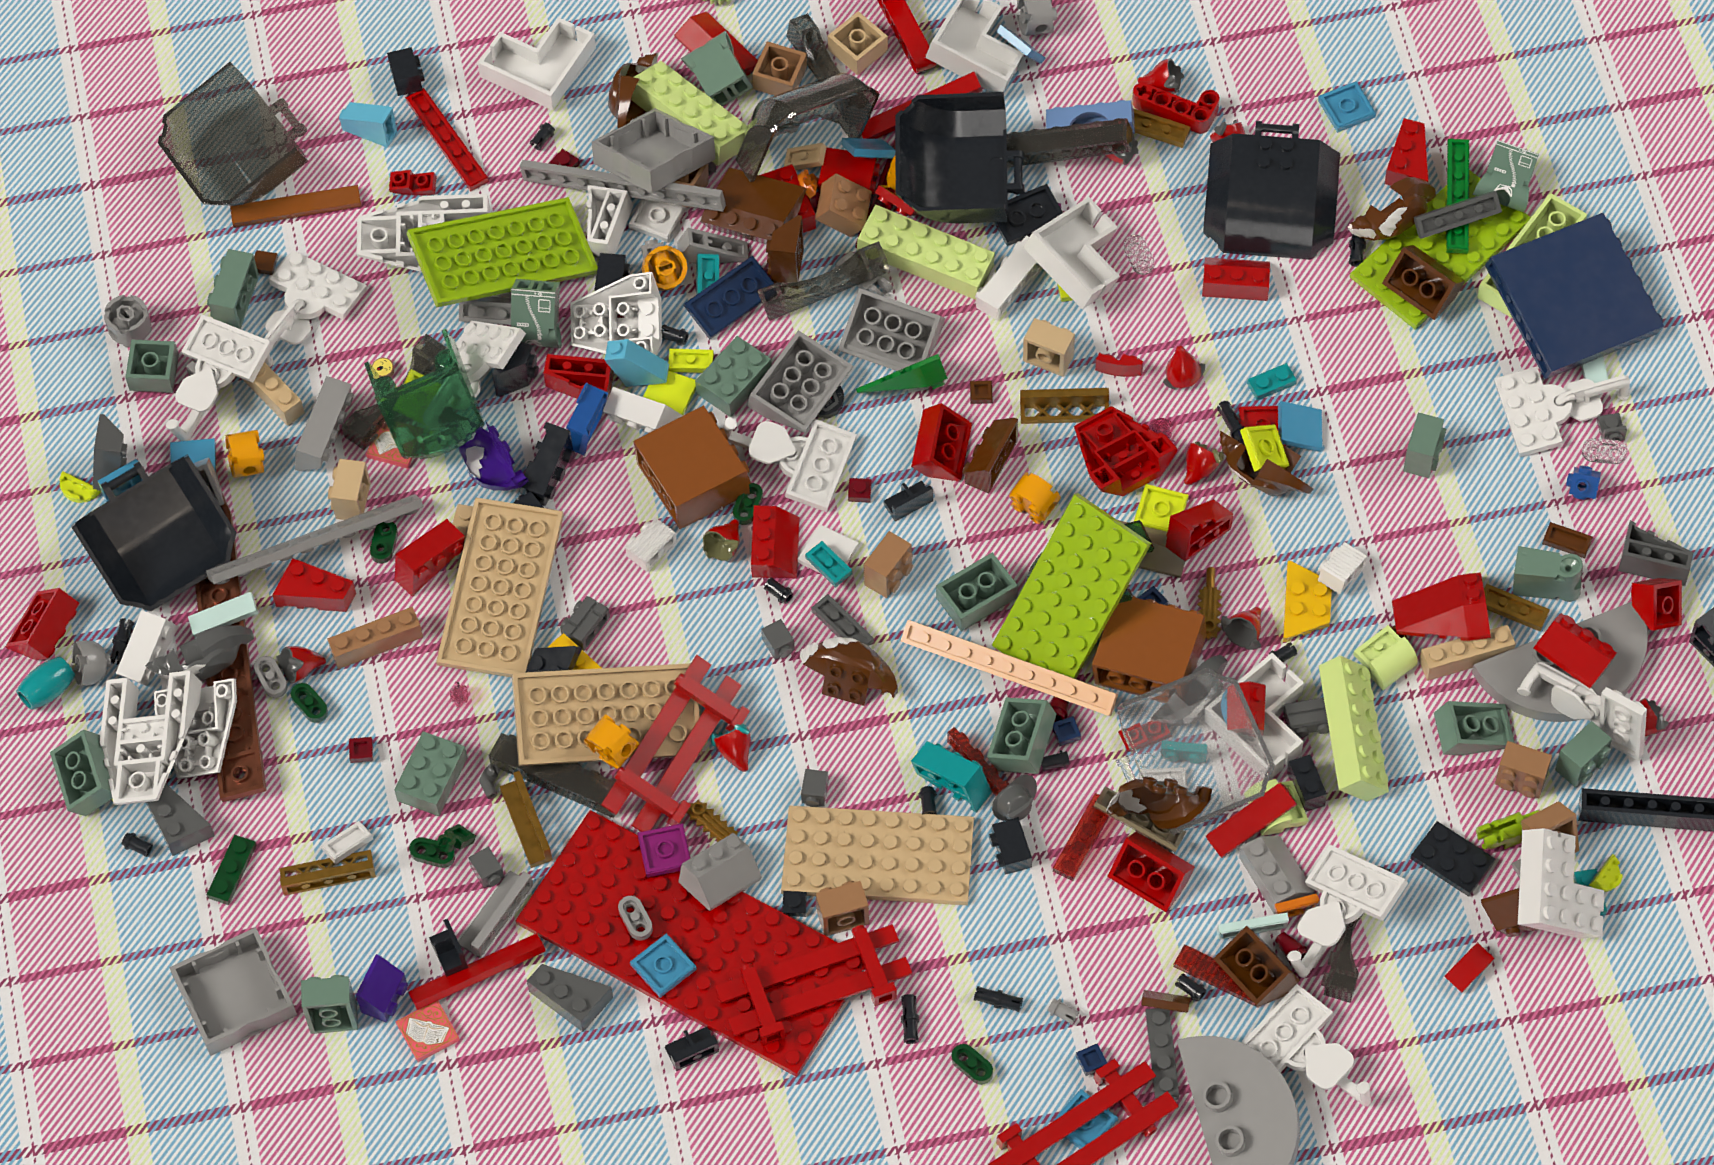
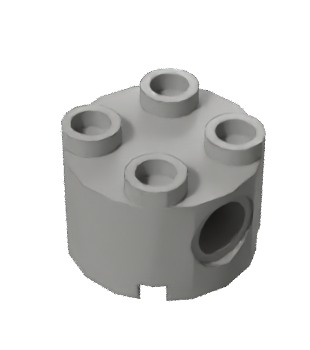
M1017 0V10L1021 9L1020 15H1017L1018 24L1023 35L1030 36L1054 32L1053 21L1057 20L1056 8H1052V0Z
M120 295L106 305L104 320L109 335L117 343L129 348L131 339L144 340L152 331L147 306L139 297Z

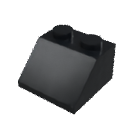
M520 342L503 369L494 368L492 376L496 396L502 397L530 385L532 378L535 379L537 377L539 366H537L536 362L537 355H535L534 345Z

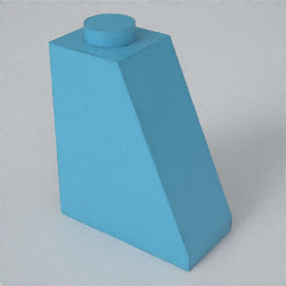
M349 102L346 109H343L339 115L343 131L388 148L397 133L393 108L389 106Z
M628 339L607 342L605 361L626 387L667 382L669 369L667 361Z

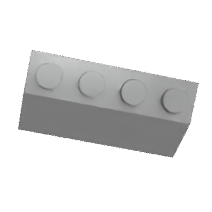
M326 376L296 448L295 470L320 469L323 461H328L331 449H329L331 442H336L339 433L337 427L339 424H343L346 417V412L344 411L346 405L350 406L354 397V393H351L352 384Z

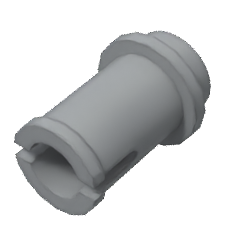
M1054 998L1047 1011L1051 1012V1016L1056 1015L1073 1025L1079 1011L1063 1004L1061 999L1057 1000Z

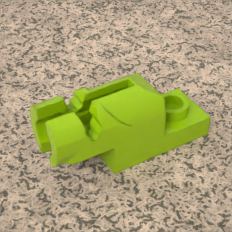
M1539 810L1523 816L1520 812L1494 820L1490 824L1486 823L1476 827L1478 841L1481 839L1484 841L1482 848L1486 850L1503 845L1507 849L1522 843L1521 821L1539 812Z

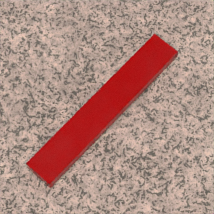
M971 72L923 95L980 93L983 90L975 72ZM911 100L858 123L857 126L863 139H877L895 131V115L900 110L904 111L911 104Z
M422 88L423 91H418L405 97L410 108L470 192L488 183V176L427 91Z
M536 933L467 964V969L447 977L443 975L408 991V994L415 1008L419 1010L542 954L546 949Z

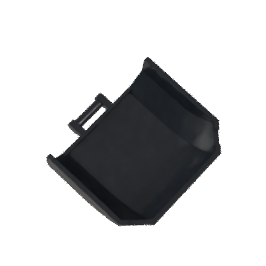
M1004 92L917 95L911 100V104L904 111L900 110L895 115L896 195L918 214L939 222L955 224L1007 222L1008 193L1015 195L1024 194L1025 185L1023 184L1022 173L1024 152L1020 150L1007 151ZM1009 160L1014 161V183H1008L1007 161Z
M1256 121L1255 135L1233 133L1211 143L1203 233L1208 238L1211 237L1223 253L1311 260L1317 255L1318 251L1325 246L1329 247L1334 242L1340 153L1321 140L1298 138L1299 124L1295 123L1292 126L1262 123V121ZM1262 132L1292 134V138L1262 136L1261 134Z
M188 454L166 465L150 476L147 475L139 461L133 464L134 467L108 483L104 482L101 484L109 501L71 525V528L119 604L153 611L207 578L206 570L230 562L237 532ZM140 475L142 481L115 496L112 490Z

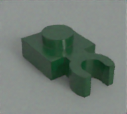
M457 824L445 830L444 834L439 835L436 845H446V852H451L454 847L461 850L473 844L476 835L462 825Z

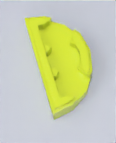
M62 471L59 478L60 489L63 495L70 501L77 503L89 502L101 493V491L93 489V485Z
M1614 854L1607 858L1589 884L1591 887L1609 892L1621 883L1623 874H1620L1618 866L1620 862Z

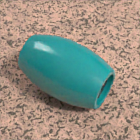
M62 657L53 658L33 669L22 680L16 693L21 701L31 710L45 706L68 688L75 677V673Z

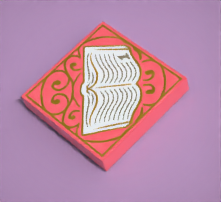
M381 417L367 450L366 457L408 469L422 437L423 428Z
M439 1001L395 1021L417 1062L460 1041Z

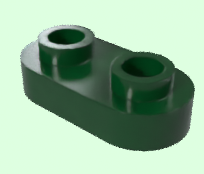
M756 483L749 484L750 494H754L756 497L751 499L748 497L750 494L745 495L743 493L738 496L733 507V518L737 519L740 525L752 523L754 505H761L763 490ZM742 513H747V514H748V516H746V517H742V516H740V515H741Z
M382 522L375 527L370 546V555L376 563H386L393 556L398 537L397 526L394 522ZM386 528L390 529V530L387 531V532H383V529H386ZM379 548H384L383 551H377Z
M296 684L290 693L295 706L310 722L319 723L325 720L328 715V708L323 699L309 684ZM302 695L307 696L305 699H300ZM315 711H320L317 715L313 714Z
M425 837L415 838L409 845L410 855L415 861L440 868L452 865L455 860L454 849L451 852H446V845L441 844L437 846L436 840ZM421 849L426 850L423 854L418 853ZM442 855L448 856L444 860L440 859Z
M959 1044L952 1050L951 1059L953 1065L974 1083L983 1085L992 1079V1064L970 1045ZM961 1056H966L968 1059L966 1061H961L959 1058ZM984 1071L986 1074L979 1076L977 1072Z

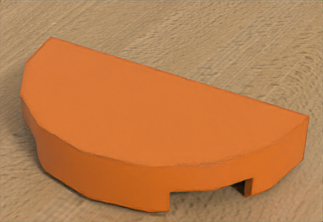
M805 169L798 174V180L802 187L807 188L806 194L811 198L816 194L819 179L814 173L809 175L808 170Z
M1316 893L1274 904L1276 914L1288 913V918L1303 914V909L1308 906L1315 907L1320 900Z

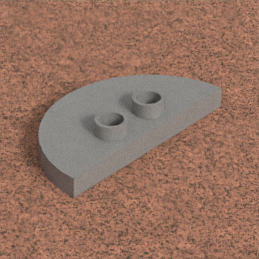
M1632 602L1577 623L1583 629L1590 630L1594 637L1601 642L1611 645L1613 650L1617 652L1607 669L1591 687L1596 695L1601 696V693L1607 687L1611 690H1617L1625 696L1636 682L1642 669L1647 651V625L1633 608ZM1539 639L1473 665L1472 674L1481 687L1500 704H1505L1506 708L1513 712L1548 722L1581 720L1572 719L1553 707L1551 694L1554 685L1540 677L1537 678L1530 688V695L1523 696L1517 692L1524 678L1538 662H1543L1575 679L1533 649Z
M1194 1036L1177 1040L1212 1165H1294L1300 1143L1298 1109L1286 1080L1273 1063L1252 1047L1224 1037Z

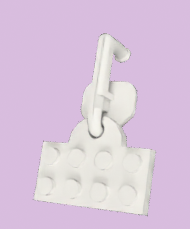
M292 251L269 279L271 286L285 292L286 309L274 312L267 320L265 328L268 334L264 339L271 341L273 344L278 339L292 345L302 343L311 333L309 319L318 317L326 311L344 320L367 291V285ZM270 353L265 360L269 367L273 365V358L270 356Z
M202 314L181 351L185 356L197 360L195 374L184 378L175 394L176 401L179 404L192 410L182 428L179 427V422L176 419L167 421L166 428L180 441H189L205 412L213 406L219 394L218 389L231 383L235 376L253 383L274 344L267 339Z
M471 320L465 326L463 334L453 345L452 351L449 354L453 361L458 362L457 367L450 372L424 412V423L439 436L443 437L445 441H450L452 439L451 431L437 421L444 408L447 406L452 409L465 410L470 407L480 392V378L486 374L490 367L503 369L526 333L521 328Z
M1537 366L1494 378V383L1519 457L1563 446L1558 426L1565 423L1569 417L1578 421H1586L1600 416L1603 411V405L1599 394L1619 389L1617 391L1619 399L1627 400L1630 396V379L1627 375L1597 383L1590 379H1581L1568 383L1565 389L1554 384L1543 385Z
M728 417L725 419L723 429L727 434V441L729 443L749 449V455L759 462L765 464L778 462L779 468L783 473L791 478L785 493L786 498L827 512L857 434L815 419L808 437L797 436L790 438L783 426L770 421H764L757 426L754 436L751 438L733 431L737 427V421L734 418Z
M1538 662L1532 667L1517 689L1520 695H1530V688L1538 677L1553 684L1551 703L1556 710L1572 719H1588L1590 722H1594L1612 738L1610 746L1638 761L1644 753L1647 708L1638 701H1632L1624 697L1621 692L1607 687L1603 690L1601 696L1596 695L1592 688L1589 689L1581 682L1543 662Z
M1329 845L1305 881L1308 887L1322 893L1320 906L1307 910L1297 926L1299 934L1314 943L1302 961V955L1299 951H1291L1287 955L1298 976L1305 978L1326 947H1331L1339 941L1345 932V924L1357 920L1363 913L1384 921L1408 885L1406 879Z
M1298 984L1288 992L1242 1042L1269 1059L1280 1073L1286 1066L1293 1070L1306 1071L1307 1078L1317 1087L1329 1090L1337 1085L1363 1106L1371 1104L1370 1084L1368 1082H1360L1356 1085L1345 1077L1354 1065L1353 1055L1338 1043L1326 1044L1324 1036L1320 1032V1029L1333 1017V1011Z

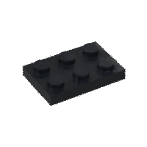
M1045 184L1009 199L1007 222H994L1005 244L1010 246L1018 241H1022L1026 235L1030 237L1035 230L1061 215L1063 211L1048 184Z
M1436 821L1410 857L1411 860L1468 897L1495 863L1494 857Z

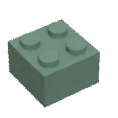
M131 339L125 376L129 391L173 393L179 358L175 341Z
M1418 412L1407 447L1403 472L1429 478L1431 470L1436 471L1439 454L1442 452L1447 430L1443 428L1444 419Z
M1589 722L1560 750L1555 771L1575 788L1580 783H1587L1593 775L1592 772L1596 768L1601 769L1608 762L1607 756L1611 751L1612 738L1594 722Z

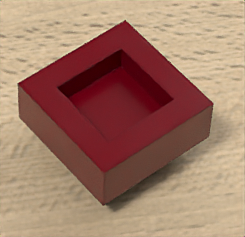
M562 148L549 164L577 167L580 162L577 157Z
M849 478L848 502L870 503L872 479Z
M372 737L349 739L350 763L373 761Z

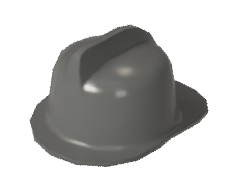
M1027 774L1019 776L995 797L992 811L997 819L1006 821L1019 817V820H1022L1030 813L1032 802L1037 792V783L1033 776Z

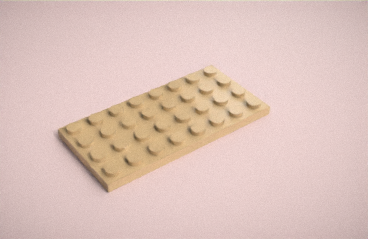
M475 497L436 660L438 666L512 677L513 673L526 672L531 660L564 517L563 511Z
M690 663L513 673L512 687L519 766L602 761L597 752L593 753L587 747L584 739L604 714L611 717L616 725L623 724L631 731L629 736L635 738L640 744L676 686L673 684L680 673H685ZM693 699L689 700L653 758L675 757L699 719V706Z
M789 806L781 894H783V891L807 892V896H815V893H818L823 888H836L848 881H861L866 899L968 906L974 817Z

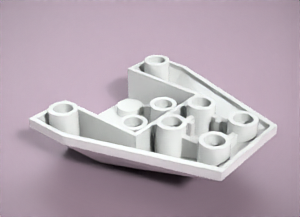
M652 272L630 274L570 303L571 346L606 354L608 341L628 339L649 352L657 354L662 343V303ZM617 314L624 316V318H617Z
M236 679L213 682L214 686L201 688L199 706L173 765L178 779L220 773L237 703ZM168 689L154 691L155 715H165Z

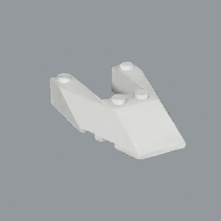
M488 194L421 196L419 200L407 204L405 202L399 203L397 207L385 211L381 209L357 217V256L422 272L407 236L408 229L490 213Z
M191 671L169 673L165 715L136 718L139 689L128 678L106 680L100 746L103 748L105 757L103 760L105 767L108 768L110 776L108 781L115 805L159 800L200 703L202 682Z

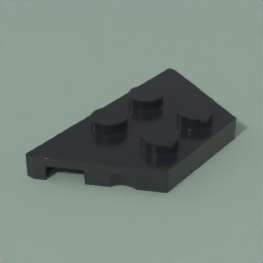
M578 646L535 648L525 673L573 670L582 648Z

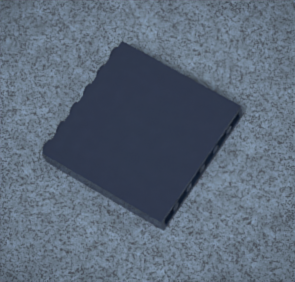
M1604 213L1494 255L1485 264L1545 380L1657 335L1664 327L1661 315L1656 312L1652 298L1646 293L1641 278L1634 271L1631 259L1626 256L1620 239L1616 237L1612 230V224L1605 217Z

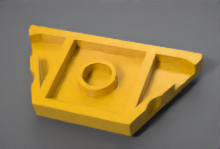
M1287 561L1283 642L1290 641L1292 637L1301 634L1305 636L1314 630H1321L1330 626L1332 589L1318 581L1319 575L1293 561Z

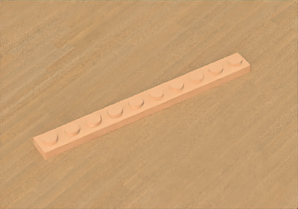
M907 620L901 642L1108 716L1112 715L1118 694L911 620Z

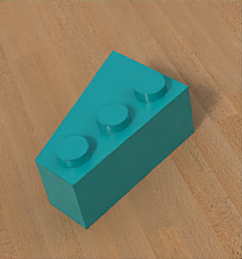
M926 741L911 760L917 775L940 790L942 787L947 788L954 793L952 796L957 801L961 798L970 803V809L976 813L992 794V790L983 773V767L974 760L969 761L957 752L952 753L938 743L935 745Z

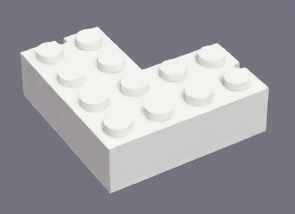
M957 0L933 38L925 58L962 77L975 72L981 87L990 92H1004L1017 71L1024 54L989 36L997 22L1002 6L991 0H984L981 10L977 14L975 12L980 0Z
M557 17L537 48L499 32L490 44V50L487 49L478 62L480 77L554 110L596 49L595 35L579 26L576 28L575 34L574 24Z
M1087 197L1035 230L1023 247L1081 309H1084L1095 302L1096 299L1110 292L1120 277L1096 251L1110 241L1118 227L1106 214H1103L1093 228L1092 225L1102 210L1090 197Z
M1273 653L1268 655L1236 682L1251 681L1266 685L1263 736L1228 730V723L1225 720L1222 708L1223 697L1226 691L1206 707L1204 719L1267 781L1284 769V764L1288 766L1290 760H1294L1301 755L1303 741L1277 716L1284 711V704L1294 703L1303 695L1304 682L1290 669L1286 672V665Z
M1545 828L1522 830L1518 925L1579 939L1602 937L1603 916H1600V912L1604 911V890L1573 883L1575 836Z

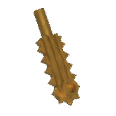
M1214 567L1206 568V587L1200 589V594L1197 596L1202 600L1197 603V606L1201 608L1198 612L1205 615L1206 639L1208 641L1212 638H1217V633L1221 631V628L1217 626L1221 623V620L1217 617L1222 615V612L1218 610L1222 607V604L1218 602L1222 599V596L1220 595L1221 590H1217V587H1215Z
M699 800L695 803H690L691 806L686 812L690 815L689 821H696V827L703 826V833L710 832V839L716 838L717 842L732 833L738 834V831L734 830V826L727 827V821L720 820L721 814L714 815V809H707V803H702Z

